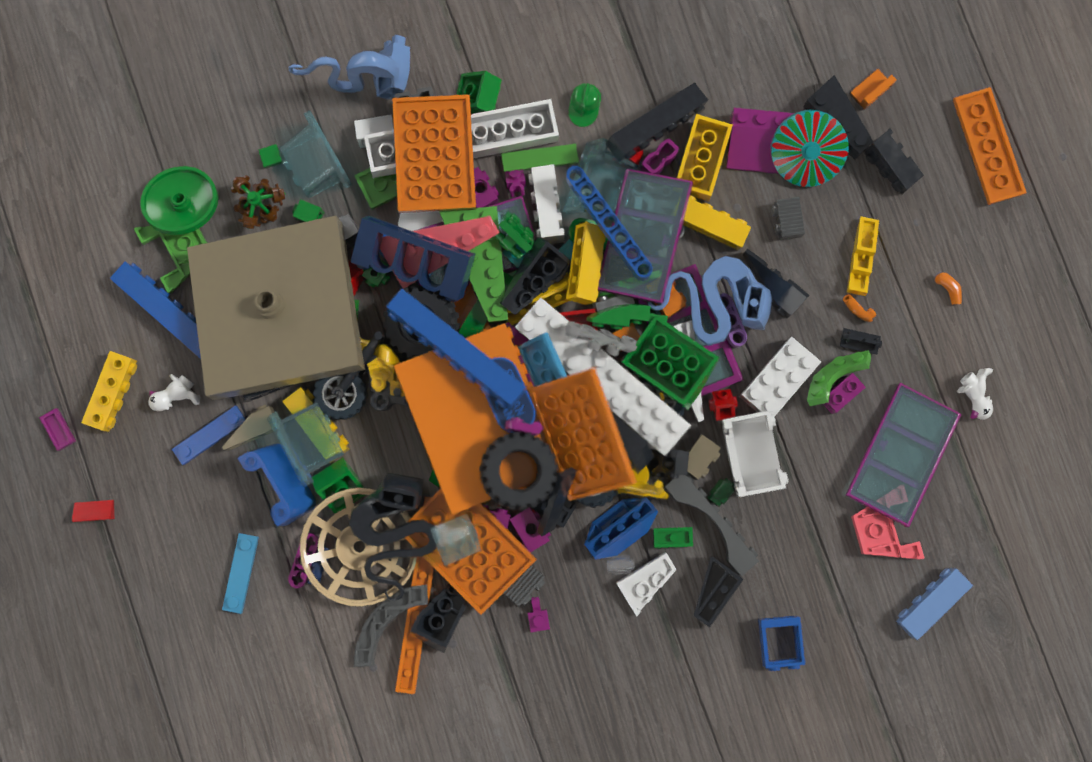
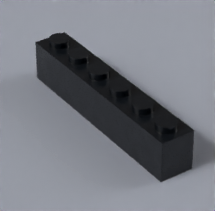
M694 82L612 134L605 144L619 162L625 158L629 160L636 154L635 151L639 149L643 151L650 145L649 142L652 140L658 141L664 136L663 133L666 131L670 133L678 127L677 124L680 122L684 124L690 120L691 115L694 113L700 114L705 109L704 105L707 103L708 98Z

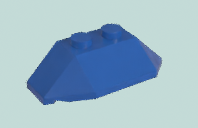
M647 497L623 499L592 522L584 545L595 559L617 556L648 533L658 511Z

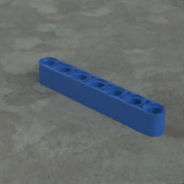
M579 166L570 167L566 174V181L635 278L640 281L648 280L653 271L649 260L583 169ZM577 173L580 175V179L572 180L570 175ZM583 189H589L592 192V194L589 196H584L581 193V191ZM595 204H599L603 207V210L596 212L592 207ZM612 220L614 226L608 228L604 225V221ZM618 235H622L623 237H625L626 241L624 243H618L616 242L615 237ZM628 251H634L637 254V257L635 259H629L626 253ZM646 267L648 274L641 275L638 272V268Z

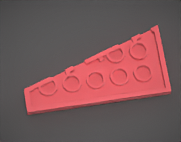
M491 216L413 231L467 251L500 233ZM385 236L382 238L380 250L389 266H391L399 239ZM408 243L403 262L407 273L411 275L417 274L424 248ZM433 252L428 275L448 264L449 257ZM398 279L403 289L418 281L403 282Z

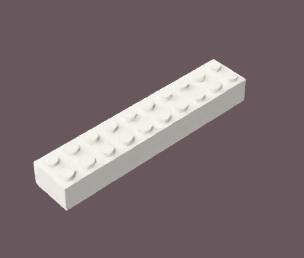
M551 99L471 114L473 159L558 142L559 133ZM394 129L364 135L373 178L396 174Z
M540 298L515 328L529 340L548 332L564 370L570 375L595 367L610 410L666 456L691 425L601 348L599 351L590 349L588 347L590 342L588 337L580 335L577 338L568 337L565 328L569 321Z

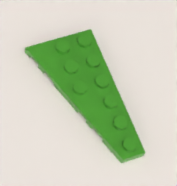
M497 206L439 212L445 225L491 216L499 230ZM495 237L469 251L476 254L469 279L489 323L508 321L507 309L500 304L505 294L501 245L499 244L500 241Z

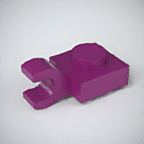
M539 596L532 597L533 611L528 612L530 631L549 630L547 609L541 610Z

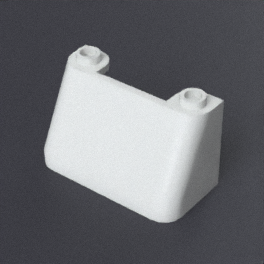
M769 410L722 420V429L737 497L786 488L785 484H788L786 472H782V469H780L772 431L773 426H776L774 414L770 415Z

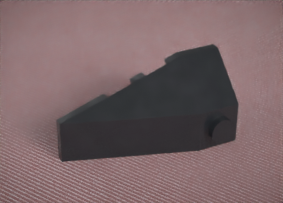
M537 237L532 248L521 261L500 304L514 315L533 302V299L540 293H545L548 287L562 280L570 269L571 260L548 241Z
M748 248L743 253L744 259L758 282L770 290L771 303L776 308L775 311L781 317L789 318L809 297V294L791 279L788 281L784 280L781 272L777 269H769L766 261Z
M449 583L418 614L410 632L426 645L445 653L468 602Z

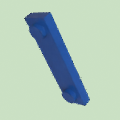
M235 405L174 447L172 451L181 464L185 465L238 429L246 418L238 406Z

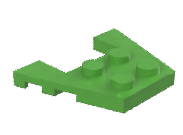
M151 226L134 228L143 245L161 236L177 266V269L160 277L166 291L171 294L190 275L187 247L207 243L200 228L183 235L164 234Z

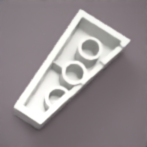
M554 165L531 167L532 173L528 174L529 184L534 186V192H531L532 204L536 203L537 210L533 211L534 221L539 223L536 235L550 244L564 243V229L559 196L557 194Z

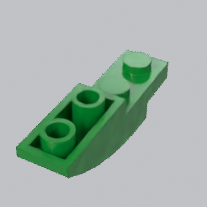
M622 304L599 310L587 316V321L593 322L592 326L604 327V324H611V328L622 329L623 326L629 327L630 323L642 324V321H649V325L656 315L667 322L668 316L650 313L651 306Z

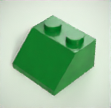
M487 71L461 73L456 95H470L471 114L495 110L502 79Z
M343 457L310 478L317 494L323 501L333 494L347 489L364 488L353 469ZM365 494L352 495L353 503L364 497ZM344 497L328 504V507L334 514L346 508Z

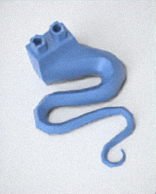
M394 35L392 41L384 42V49L379 53L374 51L356 53L350 58L346 67L347 76L350 81L338 80L340 65L335 58L321 57L302 70L294 69L302 68L301 65H290L289 72L295 75H308L319 66H332L333 70L327 81L329 86L339 92L349 93L362 91L365 83L361 73L373 74L376 96L392 99L395 98V94L402 93L406 89L410 72V47L405 46V37Z
M724 256L713 261L702 275V287L707 303L718 322V329L715 333L710 335L702 327L697 287L688 273L679 271L670 274L663 304L655 306L648 302L651 309L655 311L662 310L669 302L674 280L677 278L685 279L690 291L693 330L697 339L709 346L723 342L731 330L730 316L717 288L719 280L723 278L728 281L740 319L745 327L765 330L771 312L772 298L770 290L756 281L751 270L740 259Z

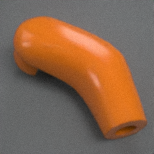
M942 272L935 277V282L942 285L948 291L951 304H962L961 285L948 273Z
M850 294L843 297V302L847 308L858 318L866 322H872L873 318L876 317V312L872 308L865 311Z

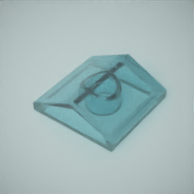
M467 514L430 528L444 566L481 551L477 531Z

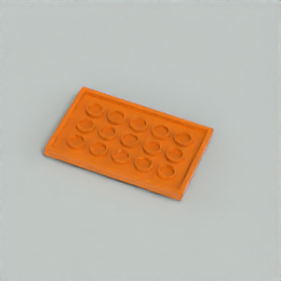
M470 95L392 98L398 213L476 209Z
M595 367L528 389L550 450L556 457L555 463L558 464V472L560 473L571 467L577 471L567 495L569 501L633 485L637 482Z
M441 489L409 520L424 519L437 527L441 542L433 553L423 557L480 615L537 560L482 503L451 515ZM417 532L405 537L414 548H421L427 545L430 540L424 532Z

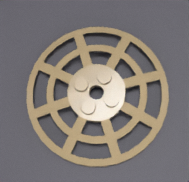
M354 488L333 494L314 509L303 528L300 541V555L304 571L310 582L319 592L337 603L349 606H366L387 599L385 593L375 597L372 585L378 582L368 579L364 570L366 559L382 552L383 545L377 547L365 544V549L362 552H356L354 544L361 540L353 534L351 527L348 526L343 531H340L332 526L336 520L346 514L350 518L352 509L356 507L353 504L352 495H370L376 491L373 489ZM344 497L345 509L334 514L327 522L317 517L320 511L328 504ZM408 512L401 513L407 523L411 519ZM388 517L382 518L389 529L395 528L393 522ZM381 519L375 521L372 524V527L375 531H377L375 528ZM312 523L322 528L318 541V553L307 555V536ZM328 532L337 537L336 548L324 551V541ZM401 540L394 542V550L400 549ZM338 556L343 564L338 574L330 568L326 559ZM417 557L410 558L406 570L396 565L398 558H392L391 561L382 559L373 562L371 567L378 562L386 567L385 571L379 576L387 577L392 571L401 576L398 582L404 585L411 576ZM321 561L324 570L334 579L328 590L315 578L309 563ZM350 569L361 570L363 582H353L344 578ZM340 584L352 588L365 587L367 599H347L337 596L335 593ZM393 586L387 591V594L391 597L398 591V588Z

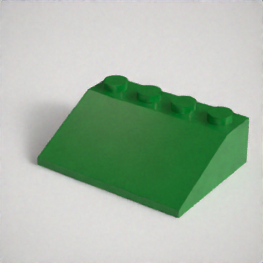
M656 315L637 340L636 350L628 353L622 363L631 372L688 410L699 396L720 358Z

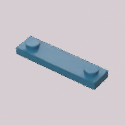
M238 534L222 608L224 611L243 613L259 540L258 536Z

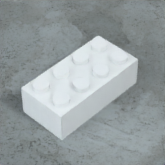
M790 337L739 397L757 413L770 410V415L774 414L775 417L821 361L793 337Z

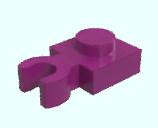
M524 169L505 172L507 189H510L511 197H514L515 192H521V195L524 196V187H526Z

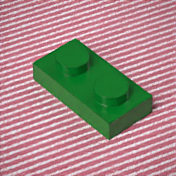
M693 527L653 528L654 548L693 547Z

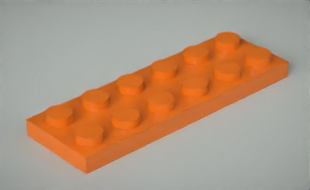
M991 87L955 97L953 102L988 205L1026 194L1027 192Z

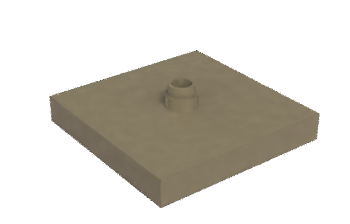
M337 216L187 247L206 397L212 400H219L365 370L343 224Z

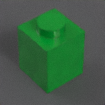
M300 199L299 203L294 205L292 213L296 221L303 223L322 219L324 211L321 207Z

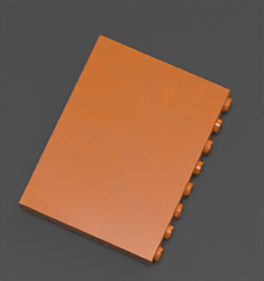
M505 323L465 338L490 359L503 357L512 361L516 365L527 391L533 387L532 382H528L525 376L528 374L525 364H521L518 358L521 356L517 345H513L511 340L513 338L511 328L506 327ZM433 350L394 365V370L450 513L453 515L491 499L485 492L480 480L479 468L482 461L481 458L490 444L499 437L510 434V432L503 430L498 425L487 398L480 389L481 386L476 382L473 384L465 378V373L461 370L456 371L449 365L450 361L446 358L441 359ZM535 410V420H534V422H539V423H540L539 418H538V415H537L536 410ZM542 429V431L539 435H537V437L541 438L544 443L548 444ZM513 452L507 455L500 465V477L503 483L514 490L533 483L537 475L535 461L531 456L523 452Z

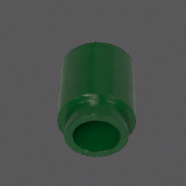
M720 478L710 490V495L707 498L717 507H720L735 492L733 488L735 485L727 478L724 480Z

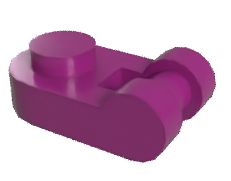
M511 417V420H507L505 425L506 430L529 433L533 436L539 435L542 431L541 423H522V419Z

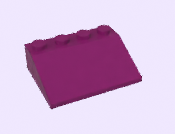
M734 108L730 119V124L733 126L728 142L726 169L779 174L771 157L772 138L779 125L795 113Z

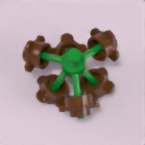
M248 175L236 177L233 180L231 192L248 194L247 198L244 196L240 197L238 204H235L233 207L235 212L243 215L242 219H238L239 222L243 223V227L254 229L255 226H261L258 223V217L253 215L256 206L261 208L260 221L262 223L276 221L279 207L270 204L264 206L262 200L271 198L273 203H279L282 206V200H285L283 188H279L278 184H275V188H271L269 181L264 178L260 183H255L253 185L254 191L250 192L251 184L248 182L250 177Z

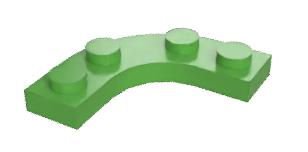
M869 350L846 356H838L815 374L809 387L807 398L809 406L828 403L833 383L843 375L869 369L871 361Z

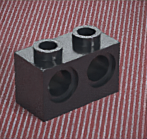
M651 449L654 458L646 466L653 477H664V474H667L668 478H679V475H687L689 452L670 450L664 456L657 449Z

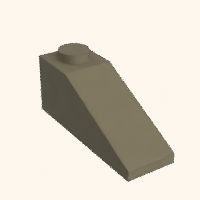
M266 405L256 408V412L251 413L222 446L223 450L230 451L280 430L281 426L274 409Z

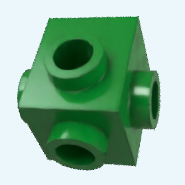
M380 259L384 265L389 266V264ZM372 267L367 270L363 269L364 273L362 276L366 278L365 282L372 287H382L391 278V272H378L376 276L377 271Z

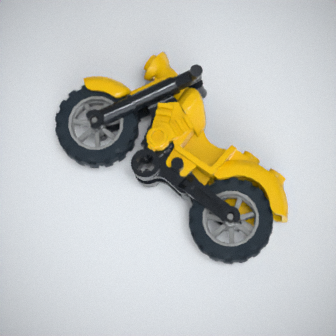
M376 332L370 341L360 337L365 370L322 378L316 382V388L313 393L315 396L314 401L319 407L318 409L327 417L345 420L361 412L362 407L366 404L365 400L367 397V387L362 379L365 371L369 374L371 392L374 393L371 397L373 408L380 411H388L394 404L409 406L394 370V365L401 363L397 353L386 346L390 343V339H386L381 332ZM337 380V387L330 386L331 383ZM329 388L332 390L331 393L333 395L327 397V390ZM349 396H352L354 399L349 405L347 399ZM337 397L335 405H331L328 400ZM382 398L386 400L385 404H378V400H382ZM341 399L346 405L344 408H338Z

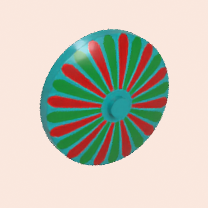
M819 110L797 112L786 118L774 133L771 142L773 164L778 173L794 185L813 187L824 184L835 177L845 164L849 149L847 134L838 120L826 112Z

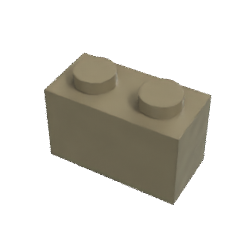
M700 435L688 451L687 473L696 480H699L700 477L703 479L710 470L707 467L711 461L715 463L721 455L719 453L721 448L704 435Z

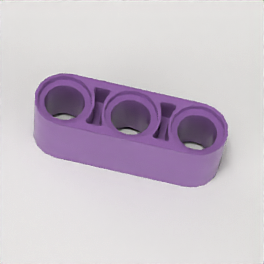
M723 293L720 294V298L727 301L728 305L725 308L729 316L735 321L734 325H731V330L726 338L731 347L739 348L747 341V334L731 296ZM734 334L741 336V343L734 342Z

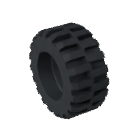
M423 286L403 289L422 305L430 307L435 315L455 331L459 329L460 323H457L459 313L454 309L456 306L454 302L446 300L445 296L439 295L440 290L428 291ZM384 311L383 317H386V320L382 324L383 328H386L387 331L384 335L386 339H390L391 343L389 345L392 349L396 348L398 354L401 356L406 355L408 359H412L434 350L431 346L428 345L426 347L420 341L415 340L403 328L404 325L401 322L393 321L388 316V311Z
M510 433L499 437L487 447L481 458L482 461L479 468L480 480L485 492L493 501L507 508L522 510L537 506L538 503L543 502L547 495L553 491V485L557 482L558 477L556 476L558 464L555 463L556 457L551 452L549 445L544 443L541 438L529 433ZM513 452L528 454L533 458L537 466V475L534 482L522 490L509 488L500 477L501 462L507 455Z

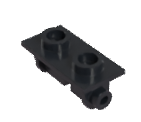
M843 328L839 347L862 352L869 350L870 354L877 355L878 349L882 346V341L880 340L881 336Z

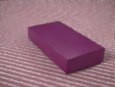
M58 408L39 417L57 451L76 442Z

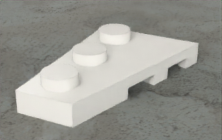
M664 552L616 582L636 616H638L646 603H649L657 590L666 583L676 571V568L667 553Z

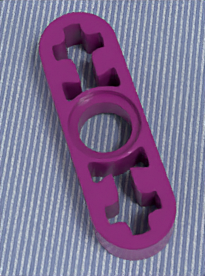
M308 533L307 539L313 537L315 545L310 546L309 551H313L312 554H315L318 551L319 537L314 533ZM300 545L288 578L289 584L293 588H301L308 581L305 572H301L300 578L303 579L302 582L295 584L296 580L293 579L294 576H298L300 571L296 570V567L304 570L303 566L299 563V558L301 557Z

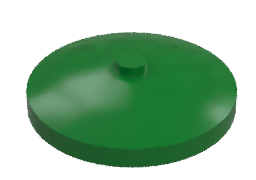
M188 166L173 167L160 172L148 182L141 196V211L146 221L155 230L168 235H183L201 228L211 219L218 205V192L214 182L205 172Z

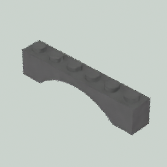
M688 473L687 475H679V478H673L663 488L675 502L693 506L705 513L713 521L724 541L726 561L742 577L759 562L756 558L758 556L757 552L751 546L748 548L743 543L745 541L744 537L739 532L735 533L730 528L733 526L726 517L722 518L718 514L719 508L713 502L709 503L706 500L707 494L700 487L697 489L694 486V479Z

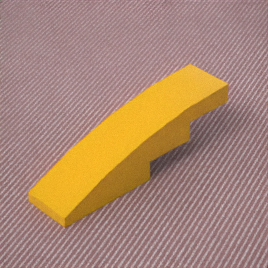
M860 217L847 293L866 296L868 293L869 276L872 273L873 256L876 253L879 220Z

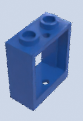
M799 616L758 619L762 663L765 668H768L769 671H779L780 667L788 666V669H799L800 665H805ZM793 626L796 658L769 660L766 628Z

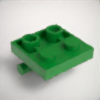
M508 211L502 217L499 224L507 235L505 236L500 232L494 237L500 241L499 244L506 251H510L517 259H520L523 253L515 244L517 243L527 253L532 248L535 237L530 228H525L520 223L521 220L516 214H511Z

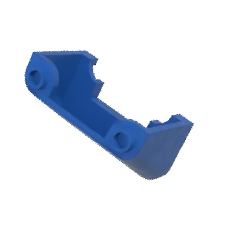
M275 443L247 452L238 458L242 467L247 471H256L262 468L281 500L271 509V516L276 526H287L315 508L316 499L284 445Z

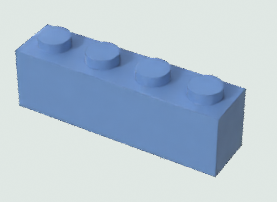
M957 568L944 569L939 575L940 578L936 582H931L926 587L927 591L922 596L918 595L912 601L913 605L909 609L906 608L899 613V618L896 622L912 639L918 640L973 586Z

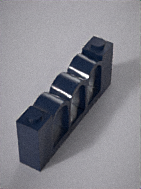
M367 216L361 219L351 263L357 264L356 267L364 270L372 267L379 273H388L394 270L395 275L403 282H413L419 279L423 288L428 291L440 290L439 295L445 296V299L448 301L456 302L464 297L476 254ZM383 234L399 239L391 266L384 265L379 258ZM408 243L424 248L416 275L407 273L403 265ZM433 252L449 257L442 284L432 282L428 275Z

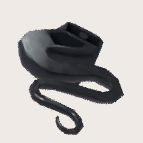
M387 473L378 489L352 509L348 523L353 534L368 546L379 547L390 544L417 532H424L428 535L430 539L428 544L421 548L382 551L366 559L364 565L366 577L373 582L396 586L400 592L396 597H390L387 594V589H385L387 599L396 601L401 599L405 593L403 585L397 580L372 573V563L389 558L423 557L433 553L441 540L437 527L424 519L411 520L398 527L381 532L373 529L372 524L379 519L418 508L422 498L424 479Z

